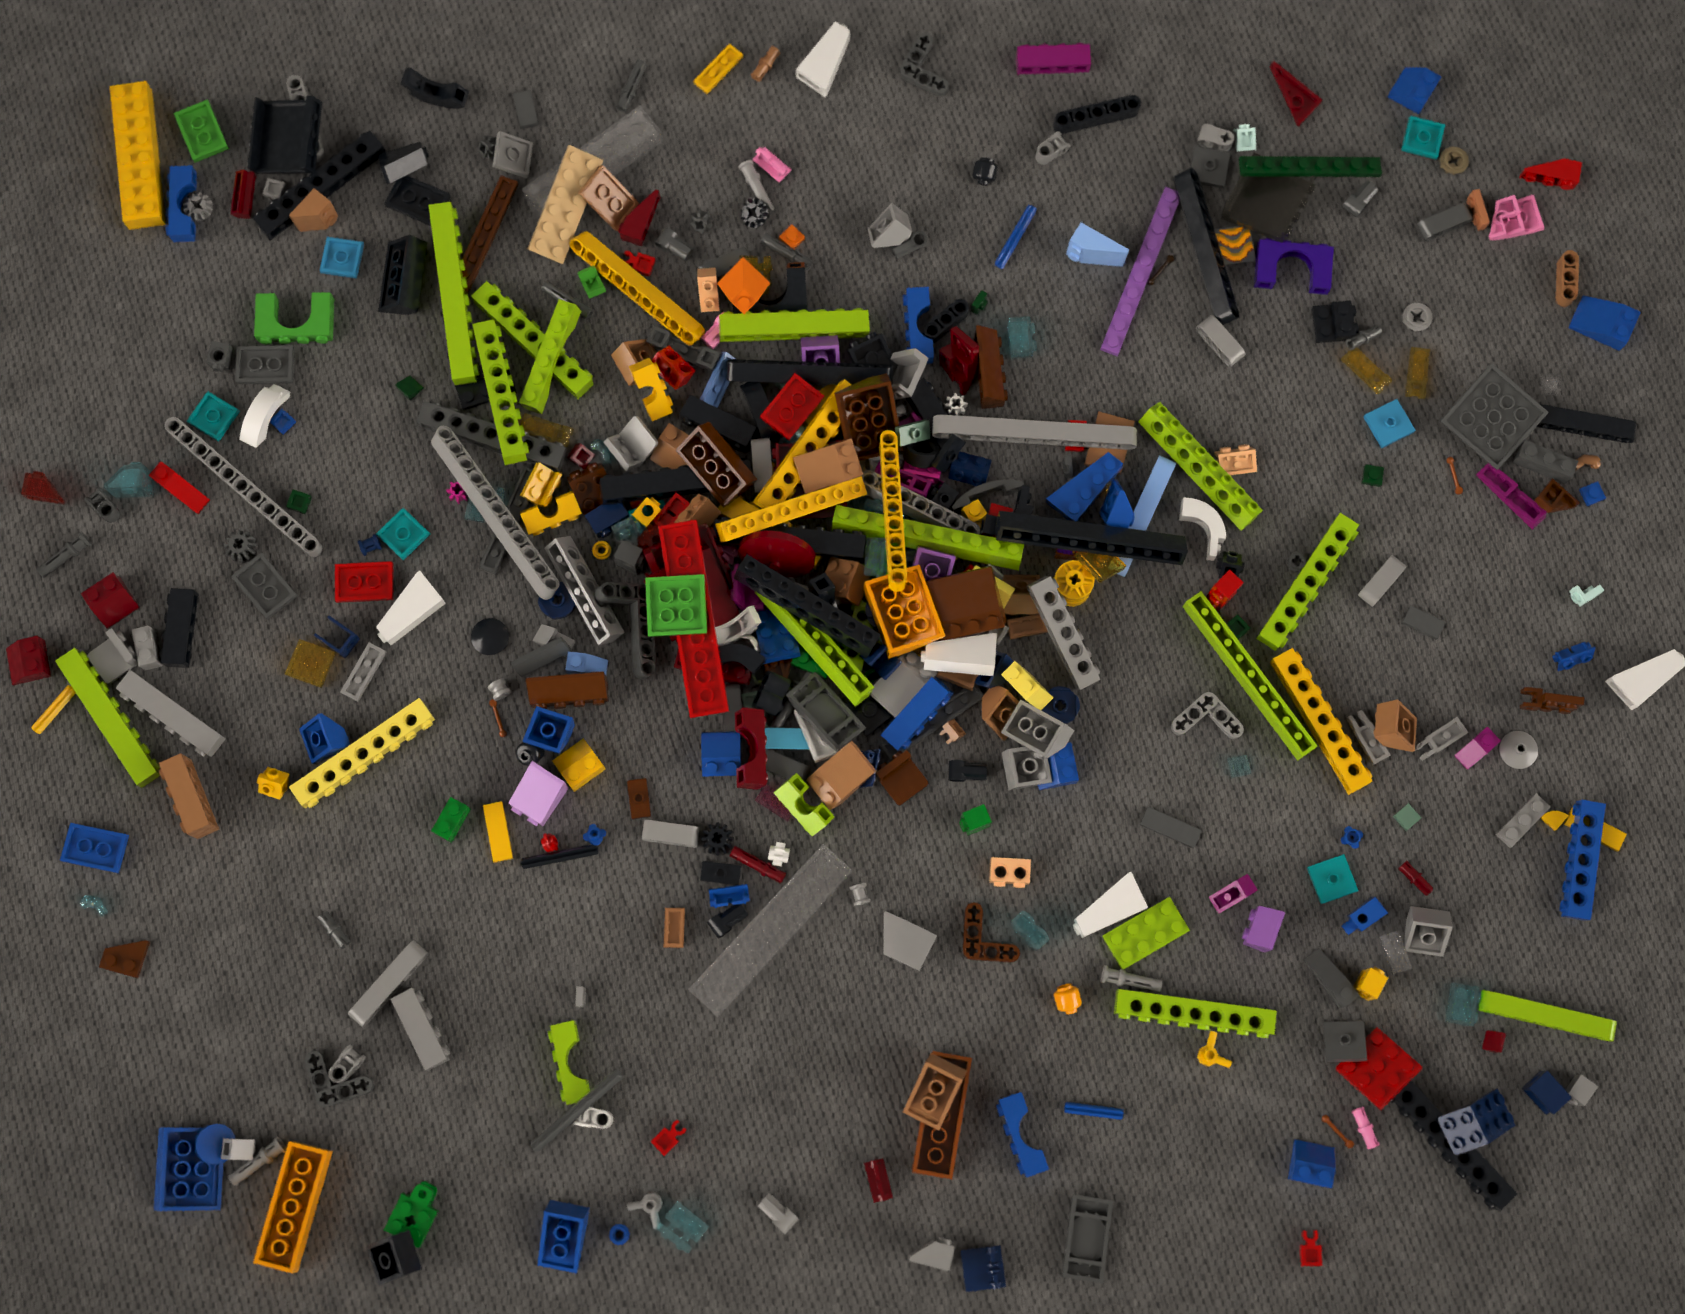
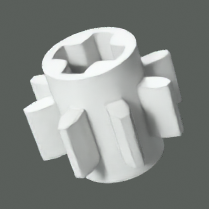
M954 393L952 398L947 396L948 403L944 404V408L949 409L948 413L950 415L958 416L960 413L965 414L964 408L968 406V403L963 402L964 395L960 397Z
M776 842V846H770L768 860H772L774 866L782 867V862L788 863L790 849L785 848L786 843Z

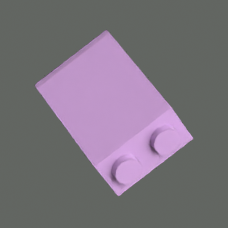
M532 761L509 801V804L512 806L511 811L519 816L523 813L529 817L527 821L536 827L538 824L544 826L569 787L563 780Z

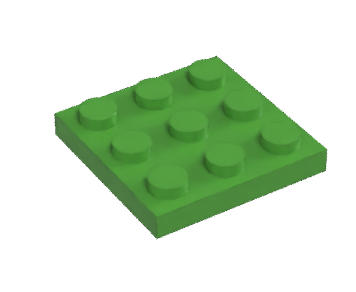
M704 574L645 578L649 637L707 634Z

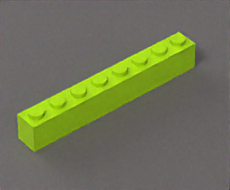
M855 308L849 311L844 309H835L834 311L818 309L813 312H808L807 310H798L797 312L781 310L778 313H771L770 311L752 313L747 311L745 314L724 312L719 314L718 320L720 342L801 340L803 337L838 335V339L866 338L865 336L870 332L868 310H863L862 308Z
M755 592L855 707L870 696L874 686L829 635Z
M73 648L55 660V662L136 785L143 788L160 776V765L155 758L151 759L149 756L151 751L145 743L142 744L138 739L141 737L134 727L131 728L128 724L130 722L128 716L124 712L121 713L118 709L120 706L119 702L114 696L110 697L108 691H110L109 687L104 681L101 682L98 676L100 674L94 666L91 667L87 662L89 661L87 654L83 650L79 651Z

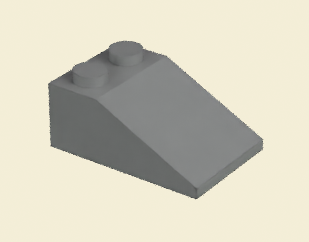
M914 651L901 655L899 659L902 661V664L886 680L881 677L875 683L874 689L870 694L895 718L928 680L937 675L936 671L924 670V662H920L921 657Z

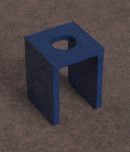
M328 616L327 618L333 624L349 634L350 637L339 650L316 633L314 636L346 659L360 638L334 618Z
M878 639L867 658L861 654L859 656L886 680L902 664V661L898 657L888 659L886 654L887 646Z
M1539 1071L1521 1088L1544 1114L1549 1112L1555 1114L1571 1099V1095L1548 1071Z

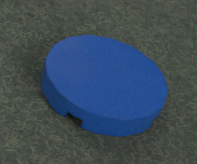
M211 1124L201 1129L195 1138V1153L199 1159L206 1164L214 1165L227 1161V1159H221L223 1138L236 1139L232 1130L222 1124Z

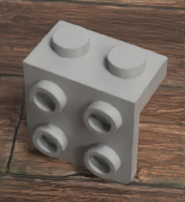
M634 416L620 434L608 437L604 444L625 471H628L643 464L657 447L658 440L640 417Z
M112 628L105 632L109 639L87 654L90 662L107 684L113 683L138 665L134 648L126 644L125 641L127 639L121 631L117 632Z

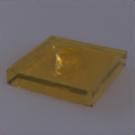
M1079 551L1075 554L1076 559L1099 583L1123 571L1126 567L1125 563L1116 556Z
M299 639L285 675L322 688L336 652Z

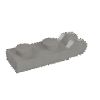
M1362 710L1357 712L1358 718L1364 725L1362 727L1358 726L1353 716L1347 717L1350 727L1354 730L1353 733L1372 765L1391 756L1387 748L1374 737L1375 727Z
M1456 717L1425 737V740L1415 746V751L1428 743L1432 750L1421 755L1420 759L1423 761L1432 754H1437L1469 732L1459 718Z

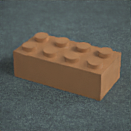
M180 753L160 762L161 769H159V774L163 780H166L168 785L166 791L169 797L174 800L173 809L177 816L180 815L182 831L199 839L219 830L192 760Z

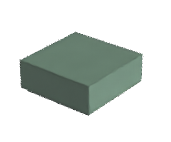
M1409 803L1393 816L1405 831L1421 819L1420 815Z

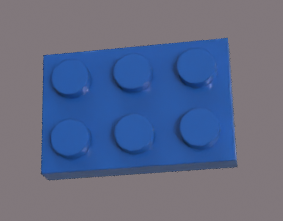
M769 609L757 611L761 623L757 626L756 634L760 653L767 659L764 664L800 657L798 641Z
M70 823L60 861L119 873L129 835Z

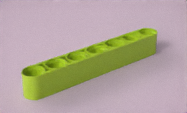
M1481 991L1479 1011L1614 1042L1617 1021L1492 991Z

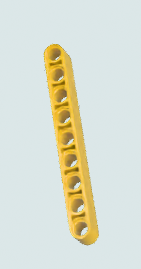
M584 231L571 239L570 247L574 253L590 266L594 265L602 276L685 344L693 345L705 334L704 327L591 233Z
M886 430L880 435L879 454L888 585L892 591L900 592L906 586L907 566L898 441L895 432ZM890 526H896L898 528L892 529ZM892 543H897V544H899V546L895 547V546H892L891 544H892ZM893 561H899L900 564H894ZM895 578H899V579H901L902 581H901V582H896V581H894V579H895Z

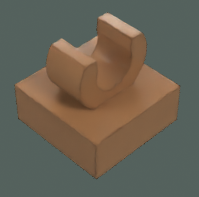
M955 719L942 726L944 730L940 732L941 736L946 733L950 736L949 740L946 741L947 744L957 741L966 735Z

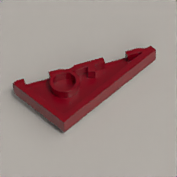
M1273 61L1270 69L1296 125L1300 127L1321 104L1322 99Z

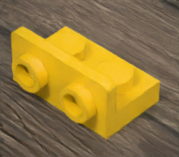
M536 463L520 496L534 505H538V507H546L552 501L554 490L561 483L560 478L562 474L554 472L541 463Z

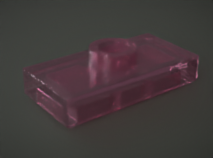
M768 785L764 786L755 801L788 822L792 816L791 812L774 794L776 790Z

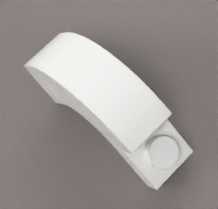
M275 384L270 388L264 387L255 397L246 413L241 428L240 440L253 447L260 445L266 439L268 425L274 412L290 397V391Z
M1183 497L1180 505L1179 520L1197 523L1205 530L1208 537L1206 560L1214 561L1217 555H1220L1221 544L1218 543H1223L1226 539L1223 520L1217 511L1207 503Z
M754 605L747 607L731 621L715 627L719 647L735 644L742 636L750 635L758 629L757 626L761 623V620Z

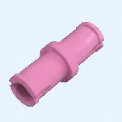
M1364 1107L1352 1110L1351 1112L1359 1127L1357 1130L1362 1134L1367 1149L1379 1146L1380 1144L1372 1129L1374 1126L1369 1122Z

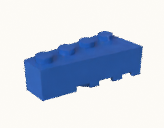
M1106 453L1047 497L1045 503L1067 520L1079 521L1119 473L1123 463L1111 453Z
M931 677L882 732L881 736L897 751L901 749L906 750L912 743L911 739L915 734L918 736L924 730V725L938 714L937 711L948 703L954 693L938 678Z

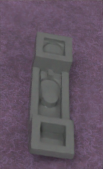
M655 325L646 340L648 344L658 350L670 346L688 364L708 370L714 369L721 355L720 352L705 346L702 348L695 344L687 345L678 337L673 336L671 332Z
M996 480L981 484L962 495L954 503L951 511L959 513L964 506L971 503V500L1002 489L1005 496L1016 493L1024 483L1018 480Z

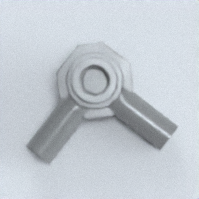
M656 1192L647 1193L641 1201L627 1203L628 1211L643 1209L650 1214L653 1229L661 1227L658 1212L663 1204L661 1196Z

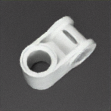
M589 1107L576 1121H573V1124L606 1129L612 1125L613 1115L609 1111ZM601 1114H606L608 1117L605 1125L599 1123V1116Z

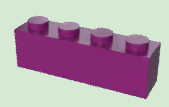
M1061 43L1058 45L1017 46V75L1089 72L1091 67L1090 44L1077 43L1075 45H1066Z

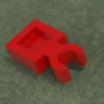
M625 251V256L630 258L625 262L630 266L632 265V268L639 274L650 277L656 258L638 252L637 256H633L630 251Z
M679 1120L673 1122L670 1131L665 1127L650 1141L663 1156L679 1143L675 1137L683 1135L687 1130L686 1128H683L682 1131L676 1130V1125L680 1122Z
M1302 1230L1301 1235L1305 1245H1300V1266H1322V1247L1315 1244V1241L1318 1239V1231L1313 1230V1237L1309 1239L1307 1231Z

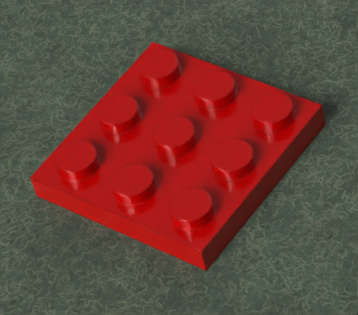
M1376 1027L1365 1038L1367 1061L1340 1062L1335 1069L1381 1111L1422 1070V1066Z

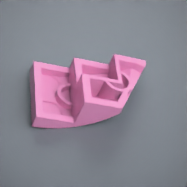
M1534 194L1516 200L1515 195L1496 201L1489 234L1490 240L1507 239L1544 230Z

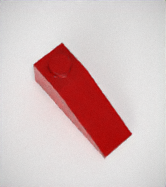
M162 461L148 475L197 514L210 501L209 498Z

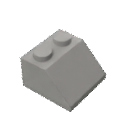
M892 202L868 228L871 246L878 248L901 245L912 234L908 215Z
M1027 747L1012 748L1002 752L1008 791L1052 782L1048 758L1039 755Z
M1410 906L1406 919L1404 951L1443 957L1453 928L1450 911Z
M938 1237V1241L932 1240L910 1253L908 1260L949 1271L955 1246L951 1244L949 1239Z

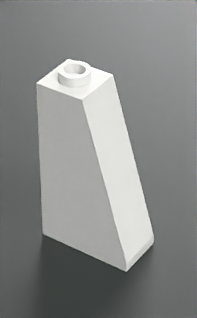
M835 21L796 69V77L824 97L827 96L849 43V29Z
M420 570L376 626L379 630L377 635L383 643L388 642L390 645H393L446 604Z
M997 633L929 643L926 645L925 651L921 650L920 662H924V670L993 676Z
M1674 649L1620 672L1605 682L1633 710L1685 667V658Z
M1132 872L1127 873L1074 920L1073 928L1077 935H1081L1084 938L1148 908Z

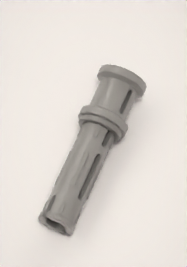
M753 160L744 161L738 166V169L743 172L746 184L751 186L756 198L761 199L766 204L767 209H769L768 211L770 213L773 212L775 208L760 182L761 176L756 172Z
M1106 965L1103 966L1101 983L1110 982L1120 987L1125 984L1157 992L1161 991V979L1126 973L1124 969L1116 970L1108 968Z
M275 1137L271 1144L260 1149L259 1154L253 1160L248 1161L234 1173L228 1176L229 1180L234 1186H237L266 1163L271 1164L275 1157L282 1152L285 1153L286 1145L279 1137Z

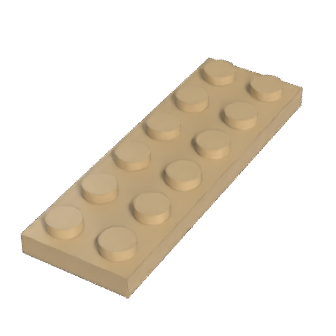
M568 145L528 250L563 264L570 247V241L574 237L587 204L579 194V191L599 166L602 165V159Z

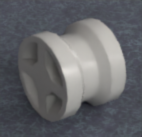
M504 678L492 682L487 687L493 693L495 701L507 697L512 692L505 685L506 681Z

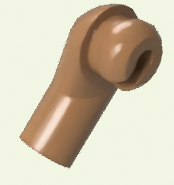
M1584 454L1576 459L1578 463L1575 470H1578L1585 464L1590 465L1593 469H1597L1601 465L1600 458L1596 455Z

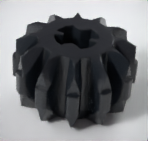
M719 822L716 823L715 829L712 824H709L711 831L703 830V833L707 836L701 837V841H708L703 844V848L710 847L708 849L709 854L715 849L716 856H719V850L722 849V852L726 854L725 847L732 849V845L728 842H733L734 837L728 836L733 831H726L728 827L726 824L721 829ZM715 835L722 836L721 843L713 842Z

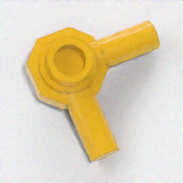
M1210 1031L1207 1044L1199 1048L1197 1058L1200 1064L1209 1067L1216 1063L1230 1068L1232 1061L1218 1056L1214 1048L1218 1033Z

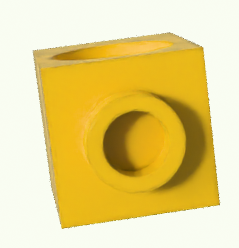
M646 497L631 515L643 526L647 527L662 510L659 508L661 504L653 497L650 499ZM644 506L652 507L653 513L651 516L643 514L642 509Z

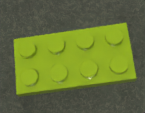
M1168 897L1104 934L1102 937L1120 968L1125 969L1190 930L1173 901Z

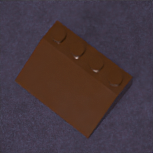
M887 373L866 378L834 393L844 440L852 438L859 461L880 456L879 443L881 433L886 430L895 432V427L899 426L891 380ZM898 446V452L904 451L903 446Z
M992 566L926 580L945 633V637L934 642L1005 627L1006 616Z

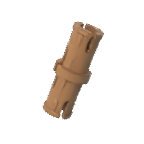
M771 46L766 55L759 60L758 66L751 73L754 80L760 82L766 72L771 70L772 64L780 55L776 47Z

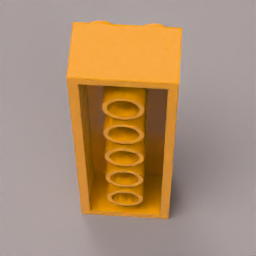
M296 1141L288 1142L253 1263L289 1273L298 1272L333 1151Z

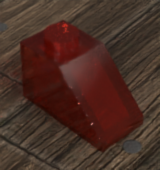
M33 471V474L25 473L21 491L22 496L28 500L57 504L65 503L63 497L44 473Z

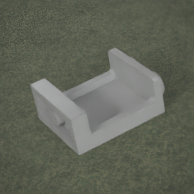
M916 348L892 354L891 360L898 364L893 376L892 390L894 400L912 397L929 358Z

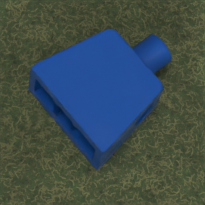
M1371 897L1347 916L1350 920L1341 925L1347 935H1350L1356 929L1362 932L1388 912L1376 897ZM1363 914L1365 916V920L1360 923L1358 921V916Z

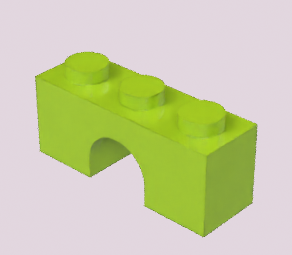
M795 773L774 794L811 836H814L827 826L835 816L823 802L817 806H811L805 802L803 794L809 786Z

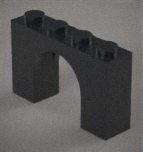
M805 262L786 263L787 287L784 293L774 300L759 298L748 311L752 313H760L761 311L778 313L781 310H788L789 312H797L798 310L808 311ZM733 305V313L741 314L742 312Z

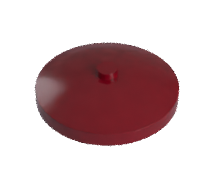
M779 531L753 532L746 535L739 545L738 555L741 561L748 554L786 578L803 576L814 567L815 552L813 548L804 540L788 533Z

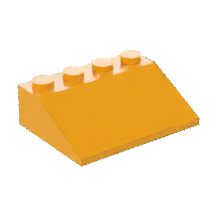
M920 565L907 568L906 586L900 592H894L889 588L888 574L864 582L863 590L877 629L881 634L882 643L887 646L886 654L888 659L906 654L945 637ZM895 578V579H894V581H896V582H901V581H902V580L899 579V578Z

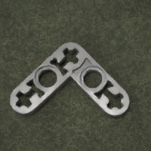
M1211 692L1201 695L1171 723L1172 732L1176 735H1183L1205 715H1208L1231 739L1239 738L1244 731L1241 722ZM1204 697L1207 699L1212 698V706L1207 704L1202 710L1200 706L1205 702ZM1189 710H1198L1199 717L1197 719L1191 718ZM1218 711L1226 713L1224 721L1217 719L1216 713ZM1186 718L1189 722L1183 726L1184 730H1177L1176 722L1180 724ZM1229 719H1231L1232 721L1230 722V725L1232 727L1237 726L1239 728L1237 730L1239 734H1232L1230 732L1232 728L1229 725L1225 727L1224 724L1227 723Z

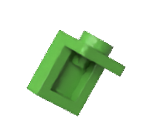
M594 265L578 272L582 286L589 299L606 292Z

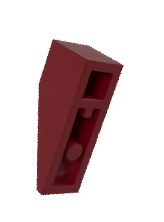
M655 189L626 216L624 223H620L618 233H620L621 240L643 246L660 200L659 190Z

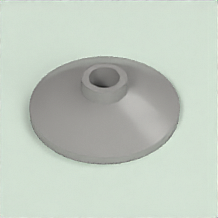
M1512 731L1502 738L1499 752L1502 760L1508 766L1515 769H1524L1535 762L1538 756V746L1534 738L1528 733ZM1519 745L1523 747V752L1518 750Z

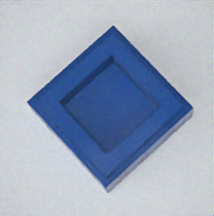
M281 408L271 418L270 423L284 435L296 421Z

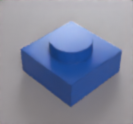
M1598 481L1579 489L1587 507L1606 499Z

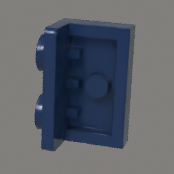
M959 452L957 458L951 464L948 478L974 486L986 483L992 460Z

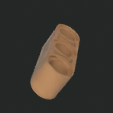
M1572 250L1564 252L1557 261L1556 302L1562 307L1569 306L1578 296L1579 256ZM1564 276L1568 277L1570 281H1567Z

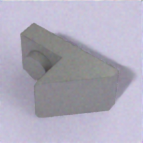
M541 624L532 640L543 646L562 637L571 649L575 644V640L559 633L556 628Z

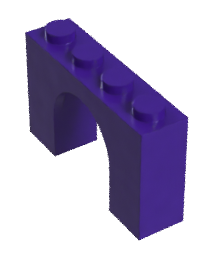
M1271 238L1260 239L1256 249L1254 287L1272 289L1276 282L1277 262L1285 257H1296L1303 260L1309 268V293L1327 295L1331 289L1334 247L1327 244L1311 245L1308 242L1292 243L1289 240L1273 241Z

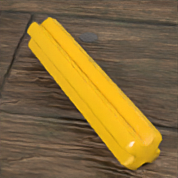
M71 685L66 686L32 725L31 729L34 732L41 734L76 694Z

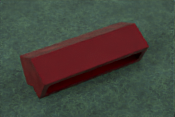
M244 169L236 171L230 214L237 218L251 219L256 182L254 172Z

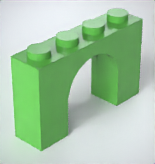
M330 292L312 293L310 317L305 324L297 328H286L279 324V299L275 293L256 294L254 336L261 344L268 345L272 342L307 344L309 341L324 344L328 341H333L334 298Z

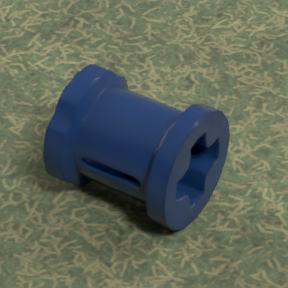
M376 533L373 534V537L363 541L358 540L360 550L364 556L368 552L382 549Z

